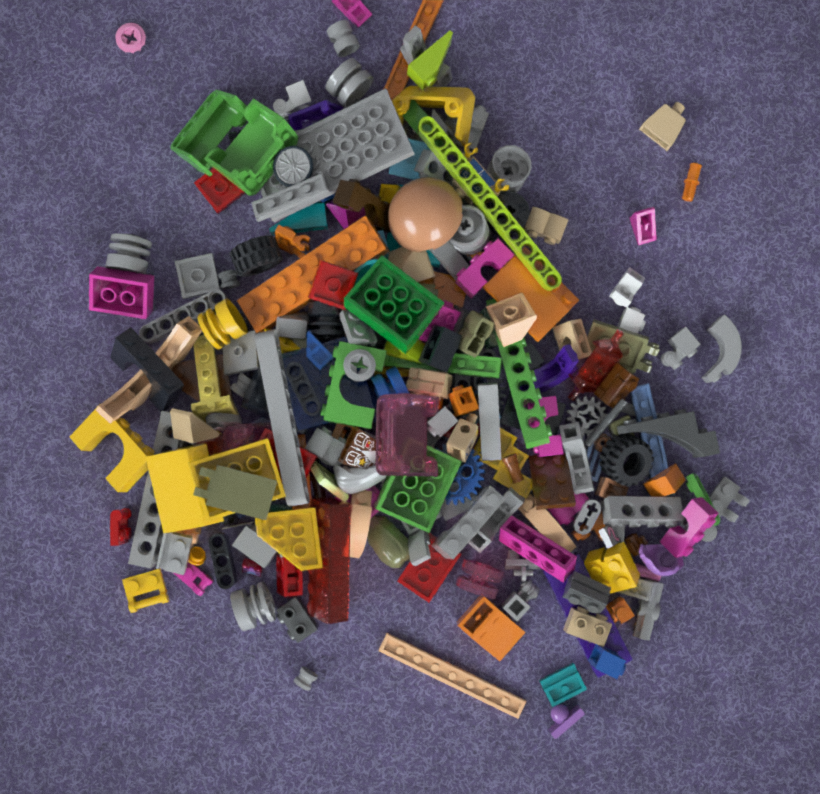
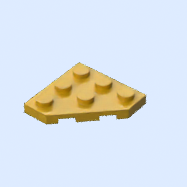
M315 508L268 513L267 520L255 518L257 536L298 569L303 571L323 568Z

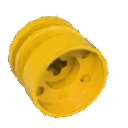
M228 298L215 305L216 313L212 309H207L206 313L202 312L197 316L205 337L218 350L223 348L224 344L228 345L231 343L230 336L236 340L248 333L242 315Z

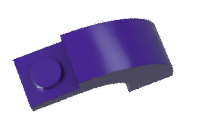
M570 344L563 346L552 361L534 370L537 380L533 382L534 387L539 388L540 393L560 384L578 369L576 364L579 360ZM522 385L520 389L521 391H526L529 389V386Z

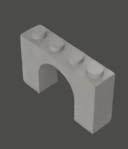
M492 486L480 489L477 492L478 495H475L469 501L472 505L464 516L451 529L443 531L431 544L444 558L454 559L506 500Z

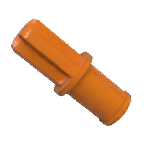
M691 163L689 165L687 179L684 180L685 187L682 195L684 201H693L696 186L699 185L698 179L702 165L698 163Z

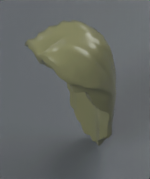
M374 515L370 519L367 535L368 543L383 563L391 568L400 569L405 562L410 561L408 538L385 516Z

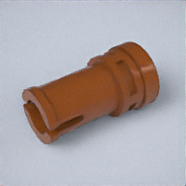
M516 453L502 458L505 468L509 471L512 483L515 484L523 481L524 477L519 468Z

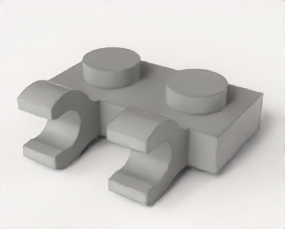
M723 476L709 498L719 513V517L722 515L730 522H735L739 516L727 509L730 502L734 500L742 507H746L750 500L739 494L740 487L725 476Z

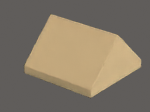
M171 409L170 415L173 437L175 439L197 443L219 436L217 431L192 412Z

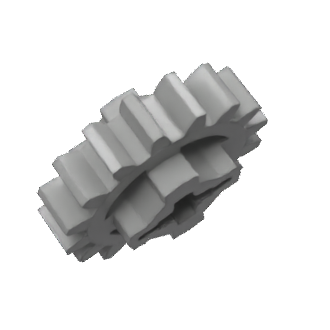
M585 396L582 402L578 398L575 400L576 405L570 404L572 410L566 411V413L570 414L566 421L575 423V418H577L582 435L586 434L588 438L608 414L603 413L606 407H600L601 401L595 403L594 397H591L588 401ZM586 405L583 411H577L580 406ZM594 409L597 410L599 417L596 416ZM589 413L588 416L594 420H588L585 422L586 419L580 415H585ZM591 424H597L593 429L588 430Z

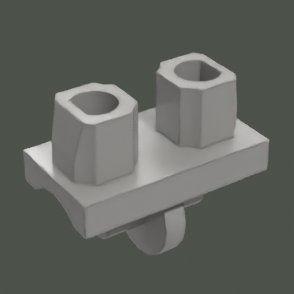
M508 550L505 570H513L514 576H521V582L526 581V576H533L534 569H540V567L528 559H519V554L514 550Z

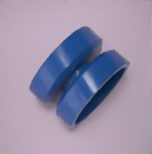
M396 366L386 370L389 383H386L381 374L370 378L375 388V394L388 416L398 412L395 399L398 400L403 408L413 405L411 396Z

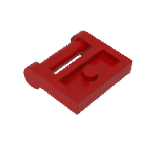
M129 508L113 510L111 512L110 546H119L128 543V539H131L132 531L131 528H128V519L132 516V511Z

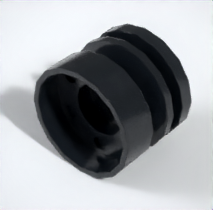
M516 192L500 193L497 196L507 210H510V213H512V216L520 226L524 228L530 213L525 198ZM493 202L490 204L489 209L494 208ZM497 216V221L500 224L506 223L505 217ZM487 220L488 226L491 229V231L497 236L501 237L499 233L494 229V227L490 224V222ZM516 231L509 232L510 237L518 234Z
M319 301L309 302L307 316L315 318L316 321L307 323V327L316 330L308 331L318 340L333 341L347 338L345 331L339 330L344 329L342 322H339V315L343 309Z

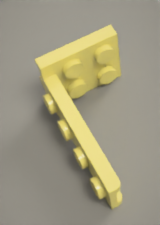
M200 335L193 345L200 402L191 404V410L194 415L205 423L206 416L211 413L239 415L230 395L221 397L215 348L205 335Z

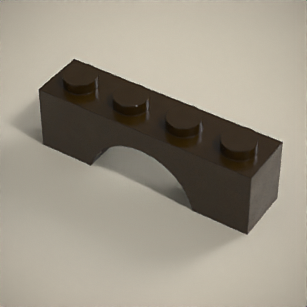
M349 179V181L340 180L333 203L342 209L359 212L364 206L366 216L372 221L376 230L391 233L388 224L390 203L382 201V197L372 194L369 188L360 186V182L355 179Z

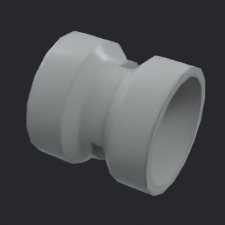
M240 373L237 383H233L230 389L244 398L251 379Z

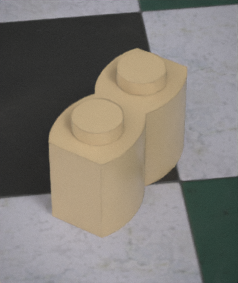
M532 207L524 231L527 232L529 237L537 238L539 236L544 238V242L548 244H559L568 219L543 209Z

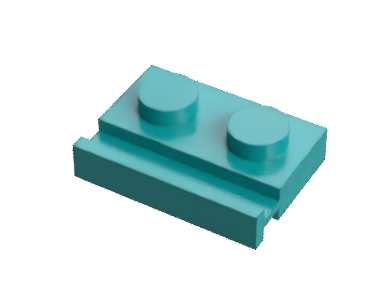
M574 663L539 680L552 707L587 690Z

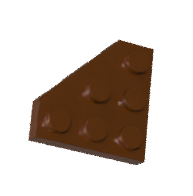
M223 354L216 355L221 397L230 395L234 403L233 393L230 389V377L224 375ZM195 359L179 362L173 366L171 371L184 383L182 391L200 402Z

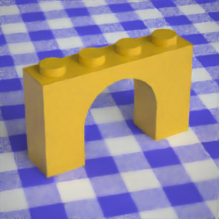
M95 409L73 432L70 439L81 451H92L104 437L110 433H116L123 442L124 454L120 463L105 479L117 492H128L148 471L145 456L154 455L155 452L141 441L142 437L137 432L132 431L127 420L119 417L110 424Z

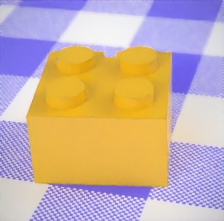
M624 542L617 543L607 548V550L603 547L589 551L584 562L591 579L611 587L610 594L637 586L640 573Z

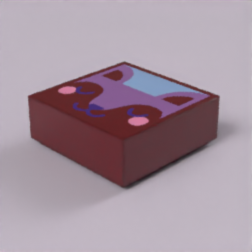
M244 558L242 573L261 577L263 567L251 559Z

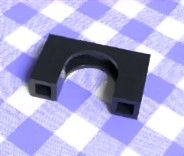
M131 327L117 336L110 358L122 371L133 364L137 365L147 376L152 386L149 400L160 412L167 410L177 402L184 383Z

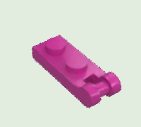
M189 562L187 563L184 575L174 573L199 596H202L205 592L204 589L214 581L198 566L192 565ZM197 577L202 580L199 584L194 582Z

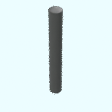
M623 398L584 441L588 447L597 440L628 402Z

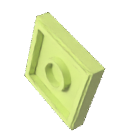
M315 461L311 471L318 483L343 502H346L349 499V495L338 487L335 475Z

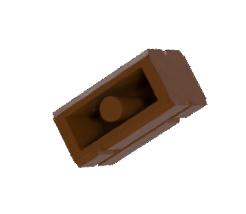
M617 363L594 394L605 404L614 408L622 398L625 400L627 395L636 389L640 379L627 368Z

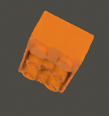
M483 593L457 621V625L498 661H501L526 633Z

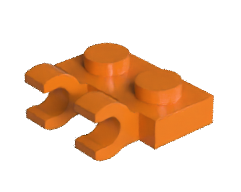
M278 225L275 230V239L278 247L292 255L293 253L296 254L299 258L305 256L301 251H305V249L309 251L310 246L307 243L310 242V237L307 235L296 236V233L291 228Z

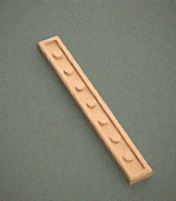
M386 633L378 650L519 719L526 704L525 699L389 633Z

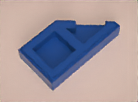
M308 331L306 357L321 371L334 357Z

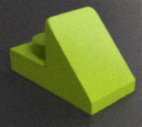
M387 340L384 350H386V355L421 364L419 358L425 344L418 340L405 354Z

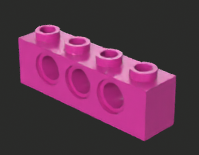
M511 515L500 527L499 541L563 583L575 570L577 556Z

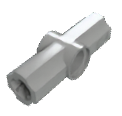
M656 582L653 602L639 599L638 603L640 604L639 608L636 609L637 618L632 633L634 637L650 641L654 621L658 619L660 613L659 601L662 595L663 583Z

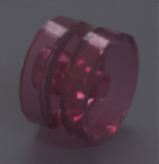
M464 558L461 569L471 576L465 574L458 575L455 585L468 592L496 599L499 589L497 586L489 583V581L494 583L502 582L504 572L489 564Z

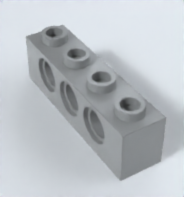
M608 496L601 501L603 523L611 524V527H621L623 525H629V527H639L641 525L658 527L659 525H665V527L671 528L676 527L678 523L684 520V516L681 514L683 512L681 497Z

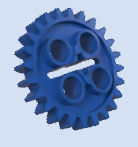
M443 444V450L436 447V450L447 454V446ZM474 449L471 450L466 463L457 471L458 475L454 478L452 484L459 483V489L456 492H451L449 489L445 498L447 505L451 503V500H453L455 506H457L458 500L465 504L466 497L472 500V493L478 495L475 490L476 488H483L479 481H485V479L480 475L486 473V471L480 469L484 466V463L477 462L481 457L479 455L474 456L476 452ZM465 469H472L471 476L463 477Z

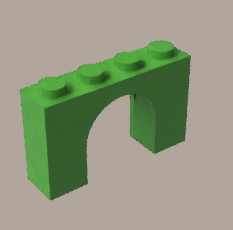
M339 341V346L334 347L333 357L336 358L335 366L331 365L329 377H332L331 385L327 384L325 396H328L327 404L322 406L321 415L324 416V421L371 430L375 409L350 404L340 393V381L345 374L343 364L345 357L351 351L362 349L368 351L374 357L376 363L375 371L382 372L386 350ZM362 357L358 363H351L356 368L368 369V367L363 365Z

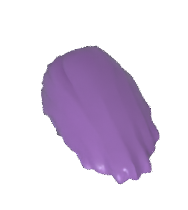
M662 544L640 545V558L647 568L658 576L673 575L684 566L683 558H675Z

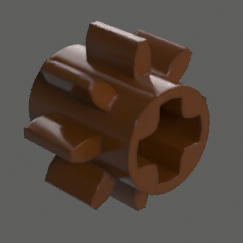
M636 532L624 538L625 545L633 556L639 555L641 544H648L642 534L638 536Z

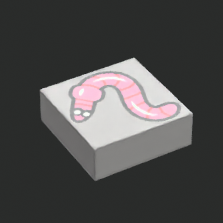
M611 524L598 530L607 548L620 542Z

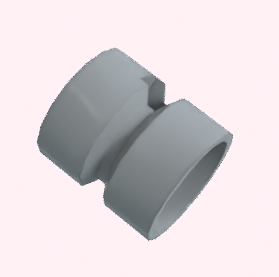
M347 20L338 21L327 29V34L330 41L334 43L333 46L338 57H345L354 53L360 47L356 36L351 34L353 30Z

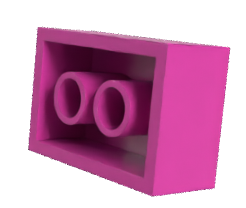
M99 266L89 274V310L147 319L153 312L154 275Z

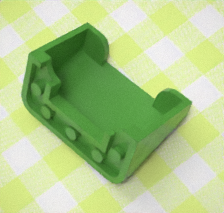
M254 98L244 112L248 124L225 151L216 147L204 158L208 164L249 196L257 194L273 175V162L277 153L285 147L296 146L298 142L297 134L287 121Z

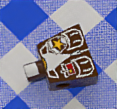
M353 427L337 461L366 470L374 467L376 464L387 463L389 458L381 454L383 449L381 443L362 430Z

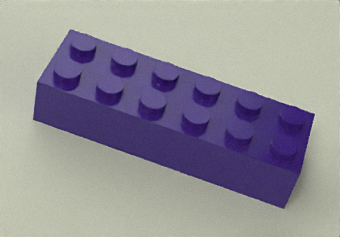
M577 552L572 553L577 556L574 571L591 578L580 555ZM541 569L566 619L571 607L575 609L578 606L583 607L579 604H571L568 599L563 597L568 578L563 583ZM605 607L600 614L608 617L607 621L612 626L604 647L618 653L626 660V664L633 659ZM591 612L588 613V614H591V615L596 616V613H591ZM576 637L588 660L595 643ZM590 664L594 674L598 678L605 675V673L595 669Z

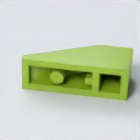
M451 30L408 65L407 75L422 91L427 86H433L437 81V76L452 41L453 32Z

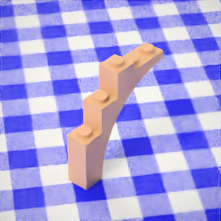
M189 316L178 322L156 352L157 356L172 370L173 366L188 355L202 332L201 327ZM140 370L121 389L98 405L96 411L111 424L129 410L138 408L147 400L152 391V386L147 376Z

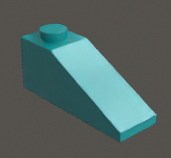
M318 201L289 215L269 228L271 235L275 236V230L278 225L287 226L295 233L328 229L325 204Z

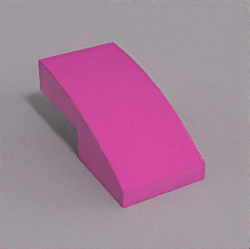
M332 0L338 9L358 28L372 16V13L360 0Z

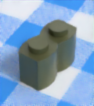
M474 310L471 311L465 319L464 328L458 332L462 336L458 348L470 356H478L483 349L484 341L493 330L494 322Z

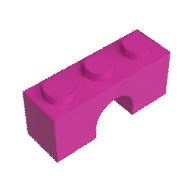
M499 239L494 243L490 241L483 248L485 251L481 255H475L470 261L471 265L467 269L463 267L456 275L458 278L455 283L471 299L487 283L482 277L480 269L484 266H491L499 272L514 256Z
M556 396L542 397V399L538 400L540 407L544 406L547 417L544 418V422L548 417L558 415ZM528 403V409H532L534 404ZM533 421L530 423V427L536 428L540 423ZM561 435L549 436L550 443L533 447L534 454L537 453L538 457L563 454Z
M702 497L692 499L681 513L689 523L688 531L684 530L680 525L671 527L660 540V543L675 558L688 556L694 549L693 545L704 537V531L716 522L715 517L719 513Z

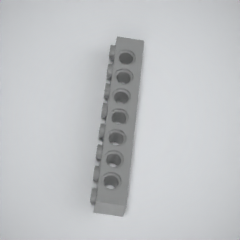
M161 411L153 447L154 454L165 452L168 446L172 450L185 447L186 441L171 438L168 435L172 428L170 412ZM149 470L128 564L153 568L156 567L163 529L159 513L157 514L153 511L156 499ZM150 522L156 525L154 533L149 530ZM146 541L151 543V551H147L145 549L144 545Z

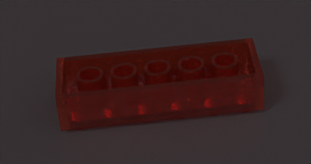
M332 497L311 499L309 508H315L323 568L308 570L309 602L307 610L310 616L326 624L346 622L349 615L351 503Z

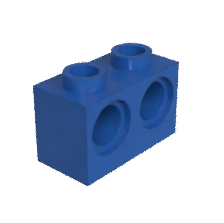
M595 644L588 661L595 669L618 679L619 675L622 676L626 669V660L618 653Z

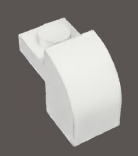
M629 267L609 297L616 304L627 308L632 302L633 296L643 284L645 277Z

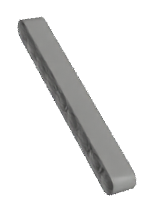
M275 329L255 333V343L283 488L286 495V503L288 507L308 504L309 492L279 337Z

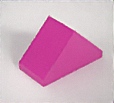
M651 207L635 212L630 217V222L638 246L655 241V208Z

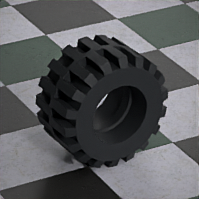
M267 235L242 242L229 253L237 275L240 277L263 273L274 268L283 260L275 237Z
M628 433L615 435L611 441L608 440L606 442L607 445L606 447L603 446V453L600 454V459H602L600 466L605 475L620 485L627 487L635 486L639 481H644L645 476L648 477L650 474L649 470L653 467L651 463L654 462V457H652L653 451L646 442ZM630 454L628 461L623 465L624 460Z

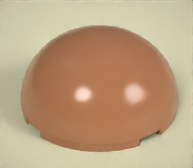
M433 177L417 178L406 183L396 192L388 210V224L391 234L398 244L413 252H422L432 248L437 249L444 245L456 233L463 217L462 200L458 192L447 182Z

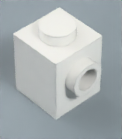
M627 307L624 309L617 327L635 333L641 332L646 322L643 320L645 315L638 308Z

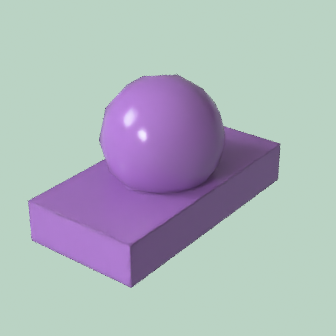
M562 704L554 706L551 710V718L556 723L548 729L554 739H557L583 717L585 713L578 704L570 711Z

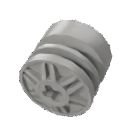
M506 145L494 153L486 171L495 182L498 179H505L501 183L502 188L505 185H509L508 190L500 191V193L508 191L517 193L530 174L532 168L531 159L522 148L515 145Z
M111 234L110 240L115 243H110L109 248L117 251V253L107 254L105 267L147 274L148 262L140 257L150 255V252L146 249L151 248L152 242L132 234Z
M264 581L258 582L257 587L254 584L251 585L250 595L244 588L231 592L232 609L242 631L256 628L257 617L263 625L267 623V618L270 622L276 620L274 599Z

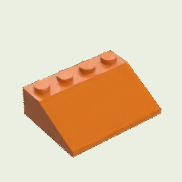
M526 247L522 248V252L525 255H530L531 252ZM516 255L483 286V289L497 302L523 293L537 317L528 330V333L537 342L579 301L562 282L559 287L552 291L543 289ZM535 261V268L537 270H542V263L539 261ZM548 276L547 283L554 286L555 279Z

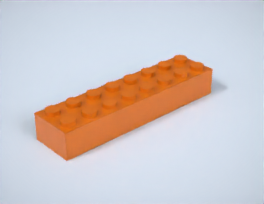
M364 216L238 299L237 302L255 332H264L265 329H272L276 326L277 317L294 314L306 307L309 302L315 301L307 296L320 259L355 271L356 268L365 262L379 259L390 251L372 221L367 216Z

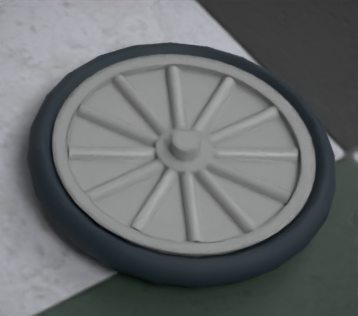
M285 147L277 153L274 159V175L281 184L287 187L307 180L313 172L312 157L302 147Z

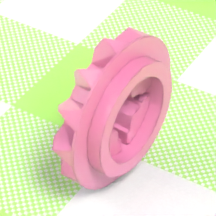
M126 23L117 30L115 38L121 50L125 53L131 52L134 54L136 51H141L147 37L141 26L135 23ZM132 34H134V38L137 41H131L129 43V40L126 37H131Z

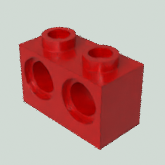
M276 554L277 593L283 597L303 595L302 571L285 557H280V554Z

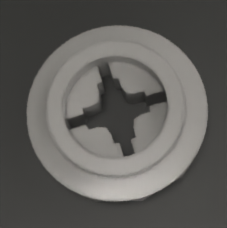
M357 349L351 351L345 357L343 367L350 379L365 381L373 375L376 363L374 357L368 351ZM362 357L363 365L368 367V369L361 368L357 374L356 366L351 363H358Z

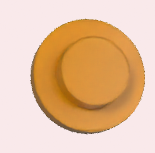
M201 547L191 548L188 562L196 566L202 565L206 559L204 549Z

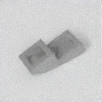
M421 529L410 534L408 538L410 562L414 566L431 558L428 547L431 544L429 533Z

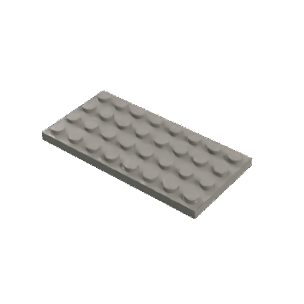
M386 88L296 132L298 136L296 146L307 150L312 157L313 172L311 177L323 173L330 193L270 218L273 222H276L336 193L340 180L349 181V179L361 181L415 155ZM273 173L260 191L262 196L266 197L287 188V186L281 184Z

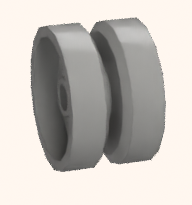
M350 58L343 62L333 72L325 86L326 90L333 97L338 96L337 100L344 108L355 104L354 101L356 99H361L374 81V77L367 70L361 71L362 66L355 58Z
M465 205L462 206L463 217L461 224L449 242L459 253L473 255L480 252L488 244L490 228L484 214L478 208Z

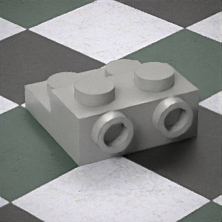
M476 105L473 110L468 143H472L469 146V150L472 151L478 145L489 115L486 112V108L480 105ZM447 116L446 122L455 132L458 118ZM449 137L455 145L464 147L456 137Z

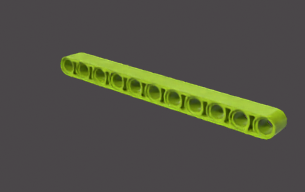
M423 117L418 125V134L477 208L484 214L486 219L542 288L552 291L559 287L562 281L559 272L432 117ZM428 124L432 130L424 131L422 126ZM442 140L444 142V146L438 147L435 145L434 141ZM454 155L457 161L449 162L447 156ZM466 170L469 173V177H461L459 171ZM472 186H479L482 192H473ZM487 200L493 202L494 208H487L484 202ZM497 216L505 217L506 223L500 224L497 221ZM516 231L518 239H512L509 232ZM522 246L530 248V255H525L522 252ZM535 261H539L542 263V270H537L535 268ZM548 276L555 279L554 286L547 283Z

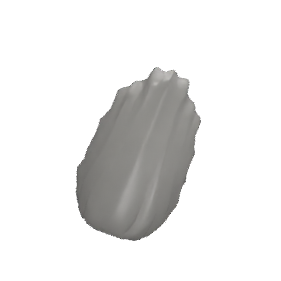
M379 463L366 470L362 468L348 469L347 466L341 467L336 465L333 470L338 487L346 494H355L383 480L396 469V463Z

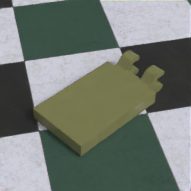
M593 319L587 334L593 354L587 358L611 366L619 363L632 373H635L636 369L650 373L653 366L651 365L652 361L643 359L644 355L649 353L657 356L660 350L659 344L648 343L649 337L595 319Z
M217 465L215 470L201 467L199 475L209 477L210 481L207 490L195 487L193 495L206 498L205 505L267 520L277 480Z

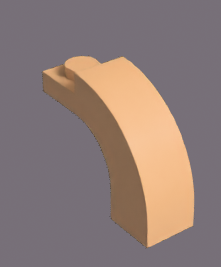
M364 490L351 494L349 518L346 531L342 537L340 556L360 558L363 553L371 519L372 491Z
M531 494L528 495L518 510L539 533L569 552L573 551L576 545L546 509L536 510L534 497Z

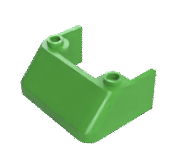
M220 90L213 91L174 139L170 149L197 170L211 177L213 174L209 171L211 165L204 158L213 148L218 146L232 126L241 127L246 123L247 120L244 112L247 106L236 95Z

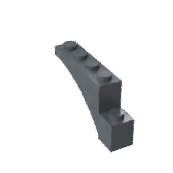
M686 409L674 411L675 415L670 416L669 412L657 414L658 418L653 419L652 416L642 417L641 422L636 423V420L632 419L624 421L622 426H617L618 434L647 433L671 440L688 450L693 455V458L720 453L716 431H707V428L698 429L694 411L686 412Z

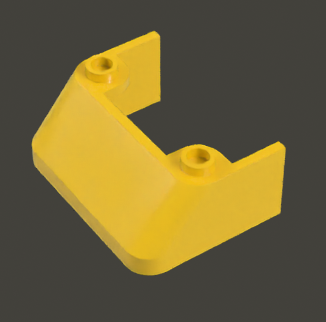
M408 86L392 100L402 126L404 121L402 115L409 110L411 100H415L421 107L445 108V112L449 117L458 118L455 137L464 147L468 144L475 104V95L469 88L427 86L422 91L419 86Z

